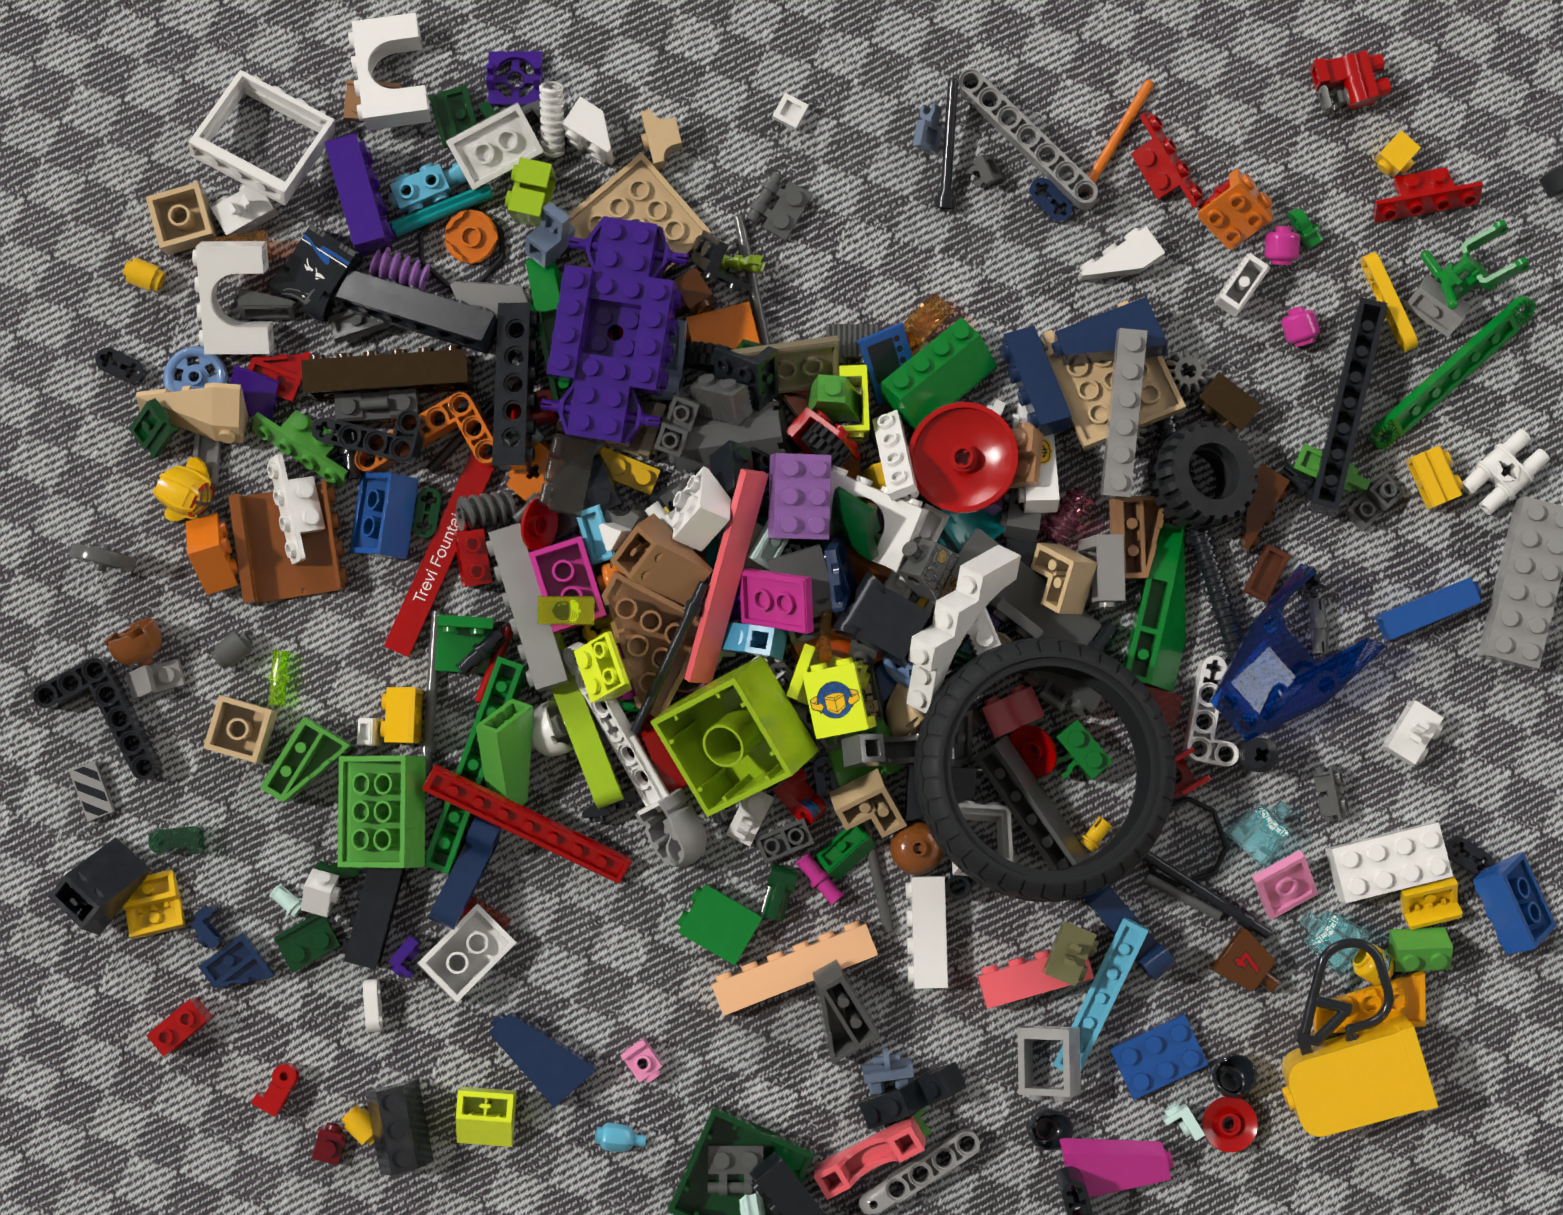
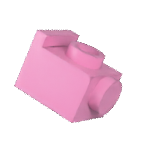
M645 1037L620 1055L639 1083L644 1079L649 1083L661 1074L658 1069L663 1066V1063ZM639 1059H646L648 1066L640 1068L638 1066Z

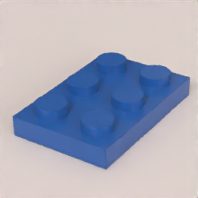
M1185 1014L1176 1016L1109 1048L1133 1100L1208 1065Z

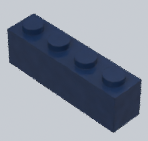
M1035 326L1003 334L1002 345L999 346L1002 360L1007 361L1009 365V377L1012 384L1016 383L1018 387V400L1022 407L1025 406L1027 409L1028 423L1033 424L1044 436L1069 430L1072 415Z

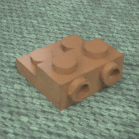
M1021 422L1017 424V428L1011 429L1018 444L1019 466L1015 480L1010 488L1039 485L1044 434L1033 424Z

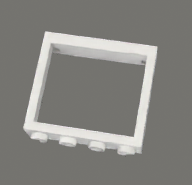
M240 70L189 140L190 156L285 206L325 149L324 142L330 141L334 136L335 119L327 116L325 111H318L310 107L304 100L289 96L281 88L270 86L255 75L253 77ZM244 94L318 132V135L286 181L269 174L210 142Z

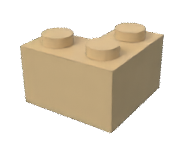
M1037 543L1030 568L1048 578L1041 604L1058 614L1082 615L1097 562L1062 544Z
M879 769L871 771L829 792L834 810L846 831L869 819H872L882 838L907 826L902 811Z

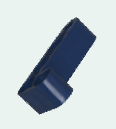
M475 817L467 833L465 845L430 912V920L452 930L456 929L496 850L502 828L482 818Z
M1111 886L1082 897L1114 936L1124 917L1143 926ZM1148 931L1135 961L1152 980L1156 981L1176 964V961Z

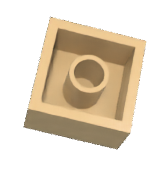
M198 182L146 197L159 248L167 255L195 248L201 241H219L206 190Z
M219 695L203 748L253 763L263 764L278 711Z

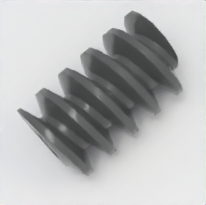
M501 490L499 493L493 491L489 495L487 493H481L479 496L470 495L468 498L460 496L456 503V522L460 531H464L465 523H468L469 528L473 530L475 529L476 521H478L480 528H485L487 519L493 527L496 525V518L499 519L501 525H505L507 516H509L511 523H515L512 516L517 511L513 497L507 490Z

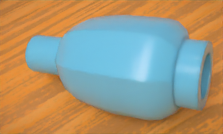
M606 1123L603 1127L596 1128L595 1143L600 1144L604 1150L625 1152L630 1150L633 1145L645 1147L646 1136L635 1134L629 1126Z

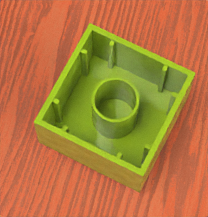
M763 655L679 698L650 721L707 817L794 775L819 751Z

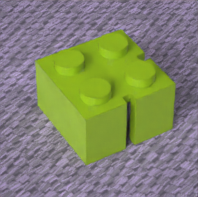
M520 157L518 165L514 164L511 174L514 186L512 191L508 190L505 199V207H508V213L513 222L534 227L541 225L543 207L551 202L557 179L552 164Z

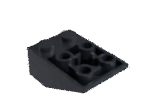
M731 440L709 456L711 473L730 497L731 504L741 469L770 473V455ZM769 475L759 511H769Z
M115 837L65 874L48 897L82 930L101 935L152 869Z

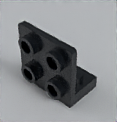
M716 346L713 349L715 378L722 380L734 379L736 383L747 385L751 408L760 411L779 395L778 349L768 346L753 359L721 346Z

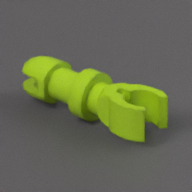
M724 255L719 267L723 269L734 268L735 271L745 269L753 273H762L766 263H761L763 256L750 255L745 258L743 255H735L734 257Z

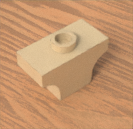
M651 109L641 111L646 132L641 134L644 150L650 149L656 169L665 168L667 156L672 152L683 150L676 118L660 119L652 113Z

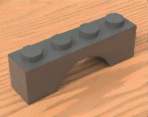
M859 734L842 739L844 767L914 765L918 734L907 736ZM952 748V757H951V760H952V759H955V757H954V749H953V748Z

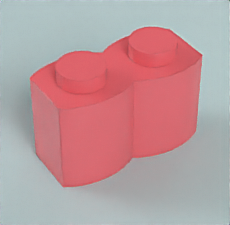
M1024 684L1008 690L1010 696L1000 699L999 695H996L984 701L985 707L980 708L993 739L1045 716L1032 686L1025 688Z

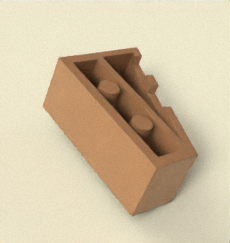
M1156 496L1115 497L1109 500L1110 534H1119L1124 537L1125 581H1139L1148 578L1157 547V538L1164 522V514L1162 513L1164 509L1161 505H1156L1154 501Z

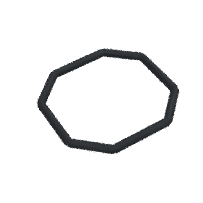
M474 205V206H471V207H469V208H466V209H471V208H472L473 210L481 211V212H483L485 215H487V214H486L484 211H482L477 205ZM494 220L493 222L499 232L500 257L477 282H484L505 258L504 231ZM437 221L427 224L418 235L419 260H421L423 267L427 264L424 261L423 236ZM430 266V273L444 286L452 289L450 283Z
M1187 796L1173 801L1171 807L1190 802L1212 813L1223 845L1213 870L1191 877L1196 881H1200L1217 874L1228 852V843L1217 811L1213 807ZM1146 862L1152 875L1176 887L1183 886L1177 881L1155 871L1154 866Z

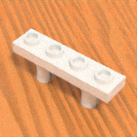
M894 410L872 419L887 492L892 501L899 498L906 500L909 494L912 498L916 499L919 491L916 485L902 418L898 410Z

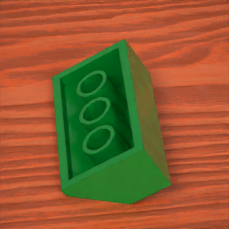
M960 318L881 382V398L893 410H898L901 417L916 430L926 416L942 406L956 403L996 370L997 364L981 335L963 318Z

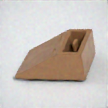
M653 513L635 526L610 561L631 581L684 607L687 600H691L699 581L705 582L713 572V569L689 546L673 540V531Z

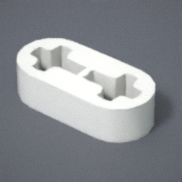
M367 979L363 981L365 1026L367 1032L382 1031L383 1028L379 979Z

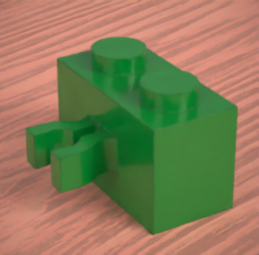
M1078 719L1072 721L1053 737L1066 753L1065 756L1057 758L1056 766L1060 762H1066L1068 759L1072 760L1067 765L1066 771L1061 774L1063 779L1072 773L1074 766H1077L1086 778L1091 780L1113 762Z

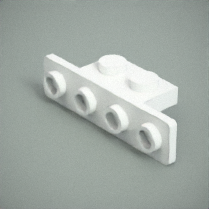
M277 454L269 459L267 472L269 478L273 480V498L275 504L279 506L281 515L279 517V525L286 537L285 552L287 557L290 558L291 564L294 565L306 559L301 534L322 531L325 529L314 476L288 480L283 455Z

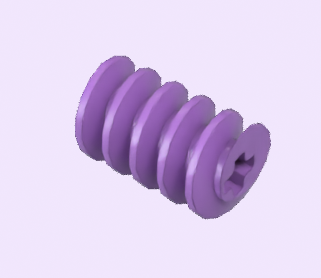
M387 247L383 253L380 252V249L376 251L370 265V274L374 277L379 275V278L383 280L384 278H390L406 287L413 285L424 291L430 276L431 265L429 263L421 269V260L417 259L411 265L410 255H407L402 261L400 260V251H397L393 257L390 256V247Z

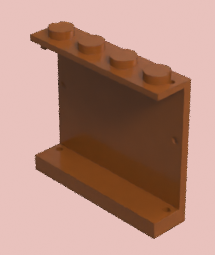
M322 480V484L316 485L325 529L301 534L306 559L294 565L291 564V560L285 552L286 537L279 525V517L281 515L279 506L274 502L273 492L242 496L241 494L228 495L243 603L251 605L346 590L345 583L348 582V572L346 566L342 567L341 556L345 555L343 541L338 540L337 529H341L339 514L334 513L333 503L337 502V495L334 486L331 487L330 483L326 480Z

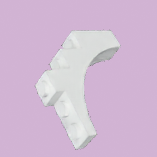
M997 545L960 565L956 590L936 601L932 625L912 636L908 661L913 663L906 704L926 714L930 704L942 687L951 661L967 631L988 603L1002 589L1017 579L1021 555Z

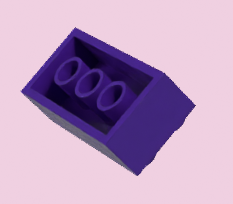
M355 133L324 142L353 246L362 257L375 254L378 249H380V252L385 251L387 247L393 249L391 240L395 239L391 223L389 224L387 218L384 217L385 214H388L384 198L381 197L380 192H377L381 185L377 173L370 166L371 163H374V160L365 140L361 141Z

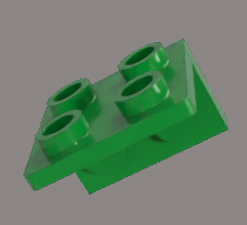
M438 615L435 670L462 672L456 664L474 649L472 646L475 643L479 644L492 632L493 618ZM485 660L472 673L485 674L490 660L488 662Z

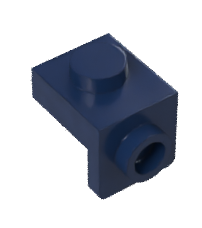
M205 905L194 914L196 919L190 924L198 933L196 935L197 940L205 948L215 949L226 941L209 921L220 910L217 905L211 907Z

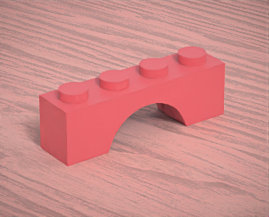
M913 1115L817 1163L813 1177L828 1200L850 1189L857 1180L872 1169L892 1161L901 1163L924 1151L926 1137Z

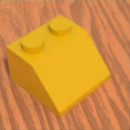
M387 687V691L382 694L381 700L382 710H386L385 721H381L380 725L381 737H384L385 743L420 744L422 736L423 689L416 687Z

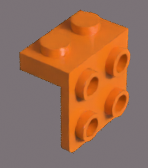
M1238 168L1229 174L1230 188L1198 211V218L1227 249L1235 248L1273 220L1271 209L1273 203L1270 197L1265 192L1260 193L1255 188L1256 184L1251 176L1247 173L1243 175Z

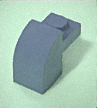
M549 202L543 207L541 225L526 236L525 254L544 269L562 255L568 247V242H570L569 237H574L576 228L570 224V217L563 209Z

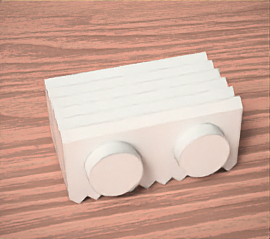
M1247 254L1217 295L1214 303L1230 315L1236 317L1265 277L1270 266L1253 254Z
M985 607L965 635V637H968L967 642H970L969 647H972L971 652L974 653V657L1001 645Z

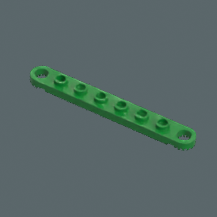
M1519 296L1382 418L1369 434L1370 443L1381 450L1391 447L1390 444H1393L1394 440L1399 436L1402 437L1511 339L1523 324L1528 323L1529 318H1533L1532 314L1535 315L1536 313L1534 312L1536 310V303L1526 296ZM1521 306H1523L1524 310L1521 314H1519L1518 312H1521L1519 309H1522ZM1386 430L1385 436L1382 439H1379L1381 438L1380 434L1383 435L1382 432L1385 433Z

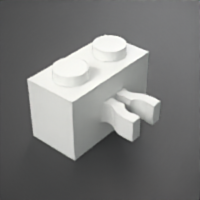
M245 184L239 188V192L232 196L226 195L216 201V205L211 207L226 236L231 241L279 215L269 197Z
M1416 700L1409 701L1381 748L1408 765L1420 763L1428 753L1429 749L1426 746L1431 738L1433 740L1436 739L1441 732L1443 726L1440 723L1443 717Z

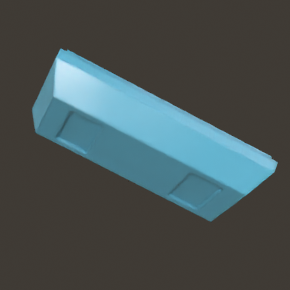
M600 504L575 513L591 564L595 565L611 559L615 554V550H606L599 529L600 524L606 523Z

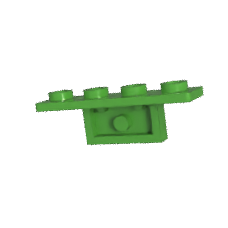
M295 410L280 427L260 413H256L252 431L260 439L267 440L278 447L282 453L290 455L305 468L318 473L328 483L334 484L339 488L345 485L348 470L328 458L337 447L326 445L313 437L311 432L313 420ZM324 429V431H323V434H327V433H328V434L334 435L333 433H331L330 431H328V430H326V429Z

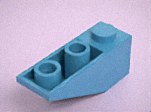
M728 622L721 650L754 656L763 655V657L783 660L788 633L771 627Z

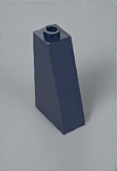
M1147 297L1055 331L1054 342L1051 345L1056 358L1061 357L1065 366L1114 361L1116 333L1119 328L1148 331L1145 358L1165 355L1168 343Z
M502 1012L491 1022L493 1028L489 1031V1034L553 1107L557 1106L598 1068L593 1062L514 1012L509 1013L507 1016Z

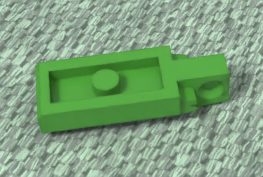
M1303 444L1294 468L1303 475L1310 476L1316 480L1323 451ZM1350 463L1344 491L1350 492L1351 489H1355L1364 493L1371 480L1357 475L1359 469Z

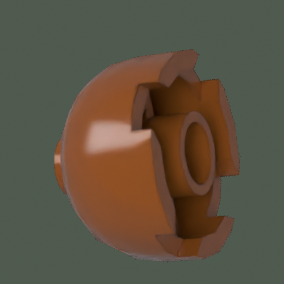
M149 617L129 624L130 628L122 631L120 634L116 631L104 640L109 652L119 663L124 665L138 664L139 667H142L154 661L152 656L160 650L162 634L156 620Z
M915 820L907 822V826L894 832L891 838L889 851L892 861L900 870L911 875L929 873L939 865L944 852L936 843L926 822Z

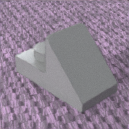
M180 659L170 660L153 666L144 665L126 674L133 700L186 686Z

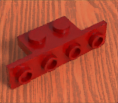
M1151 112L1142 113L1139 117L1152 139L1133 151L1131 155L1158 200L1181 187L1191 206L1198 208L1204 203V193L1199 185L1194 184L1189 176L1191 172L1187 164L1178 158L1175 143L1164 134L1162 130L1163 123L1156 114L1153 115Z
M1447 167L1395 176L1393 186L1398 197L1376 200L1373 219L1375 223L1476 205L1481 200L1483 183L1480 181L1455 186Z

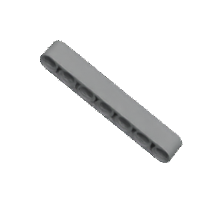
M972 68L964 70L959 76L961 95L1076 207L1082 210L1094 207L1098 196L1096 184L978 70ZM968 80L978 82L977 87L973 89L966 88L964 84ZM987 98H994L997 101L993 107H986L983 102ZM1007 116H1012L1016 119V122L1008 126L1003 124L1002 120ZM1029 134L1034 136L1035 141L1031 144H1025L1021 141V138ZM1044 153H1051L1055 158L1053 161L1046 163L1041 161L1040 156ZM1064 171H1068L1074 177L1070 181H1063L1059 178V175ZM1082 190H1089L1093 196L1088 200H1083L1078 196V193Z

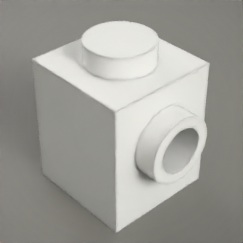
M312 869L304 884L301 910L328 917L333 904H337L340 898L341 888L338 887L339 875Z

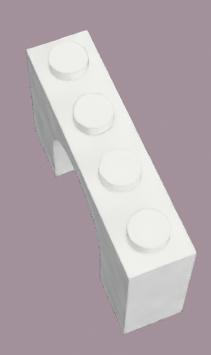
M416 13L351 21L353 32H348L350 48H355V56H351L353 72L358 73V80H354L356 97L361 98V104L357 105L359 121H364L367 131L431 122L429 98L425 85L389 89L380 86L372 79L375 66L384 57L395 53L422 50L420 27Z
M201 241L192 252L193 265L197 266L198 276L195 277L194 286L195 292L199 293L200 303L197 304V318L202 320V330L199 331L200 346H204V354H270L275 348L273 321L245 322L235 320L221 309L217 300V286L221 278L230 274L265 273L269 268L267 241Z
M833 465L831 468L829 540L834 531L832 524L834 490L840 486L855 497L869 498L879 506L884 516L885 525L877 547L879 556L872 561L899 571L905 558L902 548L907 542L913 541L918 537L929 510L921 507L922 501L907 496L906 500L899 498L892 501L886 486L882 485L880 490L871 486L872 480L857 475L856 479L847 476L848 470Z

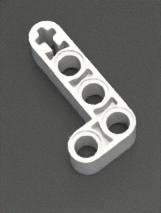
M1209 656L1199 663L1183 750L1191 748L1192 744L1198 741L1203 745L1204 752L1199 757L1193 753L1187 755L1186 757L1189 760L1225 767L1237 762L1239 750L1231 742L1214 739L1227 671L1225 661L1219 656ZM1214 662V667L1218 668V672L1212 674L1211 681H1216V684L1203 683V680L1210 679L1211 670L1206 669V666ZM1204 688L1211 689L1214 694V698L1210 703L1202 700L1201 692ZM1201 714L1205 715L1209 720V725L1205 730L1200 729L1196 724V719ZM1223 746L1227 747L1231 752V757L1227 762L1221 761L1218 756L1219 749Z

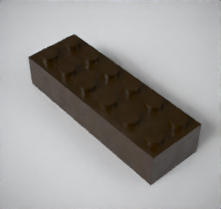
M459 345L446 346L445 350L435 351L433 347L418 348V352L407 353L406 349L391 350V354L380 355V351L363 352L364 356H353V353H337L336 358H326L325 355L315 354L310 355L307 360H301L303 393L312 401L334 400V394L383 392L403 389H416L420 394L474 390L473 358L466 349H462V346Z

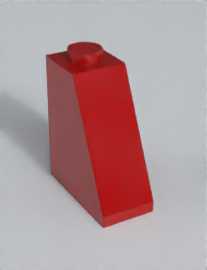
M649 714L641 735L654 766L668 792L677 789L683 790L688 784L650 722L655 716Z

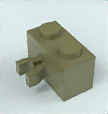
M1062 920L1042 972L1075 987L1078 981L1082 983L1088 967L1084 966L1088 955L1093 956L1098 946V941L1095 940L1097 934Z

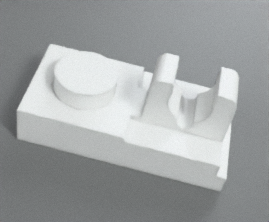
M760 791L743 799L726 835L745 845L751 846L774 797Z

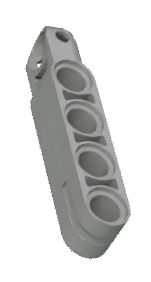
M968 1128L960 1129L890 1174L883 1182L862 1195L858 1203L862 1212L865 1215L878 1214L894 1203L909 1198L974 1156L980 1148V1141L976 1133ZM964 1136H971L974 1139V1144L969 1149H962L959 1146V1141ZM941 1151H947L951 1154V1158L946 1164H939L936 1161V1155ZM917 1166H923L927 1169V1175L923 1179H916L912 1176V1172ZM894 1181H900L904 1184V1189L899 1194H893L889 1191V1186ZM876 1201V1204L871 1205L870 1202Z

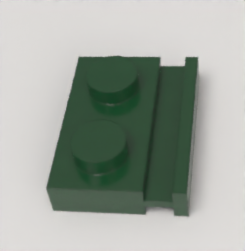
M466 85L442 91L436 95H429L442 146L445 149L448 148L446 140L477 124L468 88Z
M156 398L146 402L129 427L130 432L144 450L148 449L151 453L149 456L151 460L162 454L178 431L176 426H171L169 423L171 418Z
M317 914L273 938L278 944L279 950L292 973L342 945L327 918Z

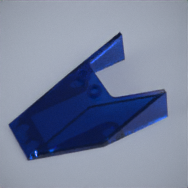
M1300 563L1254 620L1209 700L1245 741H1249L1326 704L1385 648L1382 643L1366 638L1323 659L1316 660L1286 628V622L1281 612L1289 598L1317 572L1314 567Z

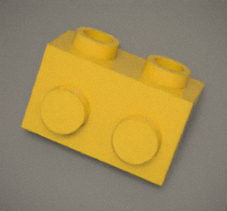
M1455 877L1401 889L1400 910L1410 930L1463 917V912L1457 902L1458 883Z

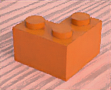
M217 512L186 521L187 555L207 595L238 586L237 558L232 559L230 555L232 551L227 537H230V530L226 521L221 522Z

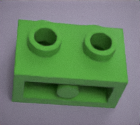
M1445 927L1418 928L1414 930L1390 929L1388 953L1394 958L1395 972L1451 970L1453 946Z

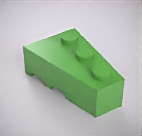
M303 717L260 786V789L282 802H290L337 763L339 756H345L356 746L311 718Z

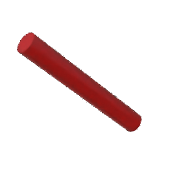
M504 626L502 634L507 641L503 642L494 651L474 701L479 704L482 702L497 657H504L513 635L512 628L509 626Z

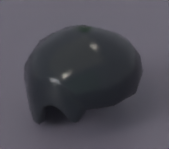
M1234 1053L1229 1054L1216 1064L1212 1073V1082L1215 1089L1224 1097L1238 1099L1247 1095L1253 1089L1258 1073L1250 1059L1244 1055Z
M1046 1108L1038 1111L1031 1118L1028 1125V1135L1032 1143L1042 1150H1059L1061 1146L1059 1139L1072 1138L1074 1126L1070 1118L1061 1111Z

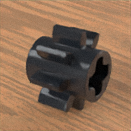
M1310 566L1306 573L1302 568L1296 569L1299 576L1289 579L1294 583L1295 587L1291 592H1299L1301 600H1305L1309 593L1312 598H1317L1318 593L1316 590L1325 588V585L1320 584V578L1323 576V573L1318 575L1314 573V566ZM1309 577L1308 582L1312 583V587L1306 589V584L1302 583V580Z

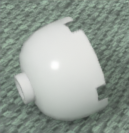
M549 700L534 709L531 748H535L536 751L545 756H560L574 750L558 705L554 700Z

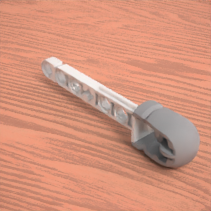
M577 642L566 647L563 651V659L571 675H575L580 691L645 804V807L640 809L635 815L640 824L646 826L645 833L653 849L662 861L671 866L684 867L695 863L705 852L707 834L693 807L686 804L687 797L684 791L677 789L671 793L668 792L636 733L630 730L632 726L617 699L605 701L607 710L602 707L600 702L591 703L579 666L573 655V650H577L584 644ZM627 747L632 749L634 758L628 753ZM640 771L647 775L648 782L642 778Z

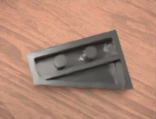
M837 959L813 972L826 1048L832 1064L879 1039L881 1036L874 1019Z

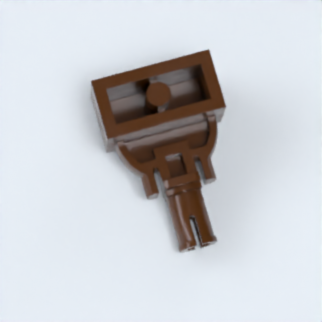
M696 266L674 279V282L680 288L679 292L683 293L682 305L680 309L676 308L675 318L691 311L692 315H697L714 310L713 305L717 304Z

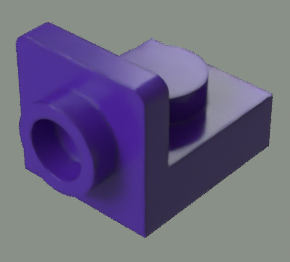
M414 934L407 938L388 961L393 965L391 970L402 979L405 976L411 979L416 974L404 962L405 960L411 962L421 950L417 947L421 940Z

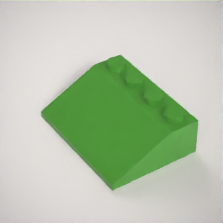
M339 756L338 867H425V791L422 790V786L426 781V756Z

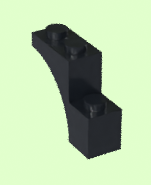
M955 1061L936 1068L897 1088L864 1100L858 1105L870 1130L908 1117L929 1104L953 1096L967 1086Z

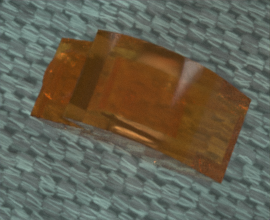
M936 292L928 297L903 323L912 357L955 311Z

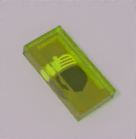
M538 596L537 624L594 625V596Z

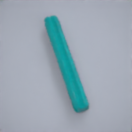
M485 183L474 190L470 189L391 222V227L396 236L403 235L493 198L492 189L488 183Z

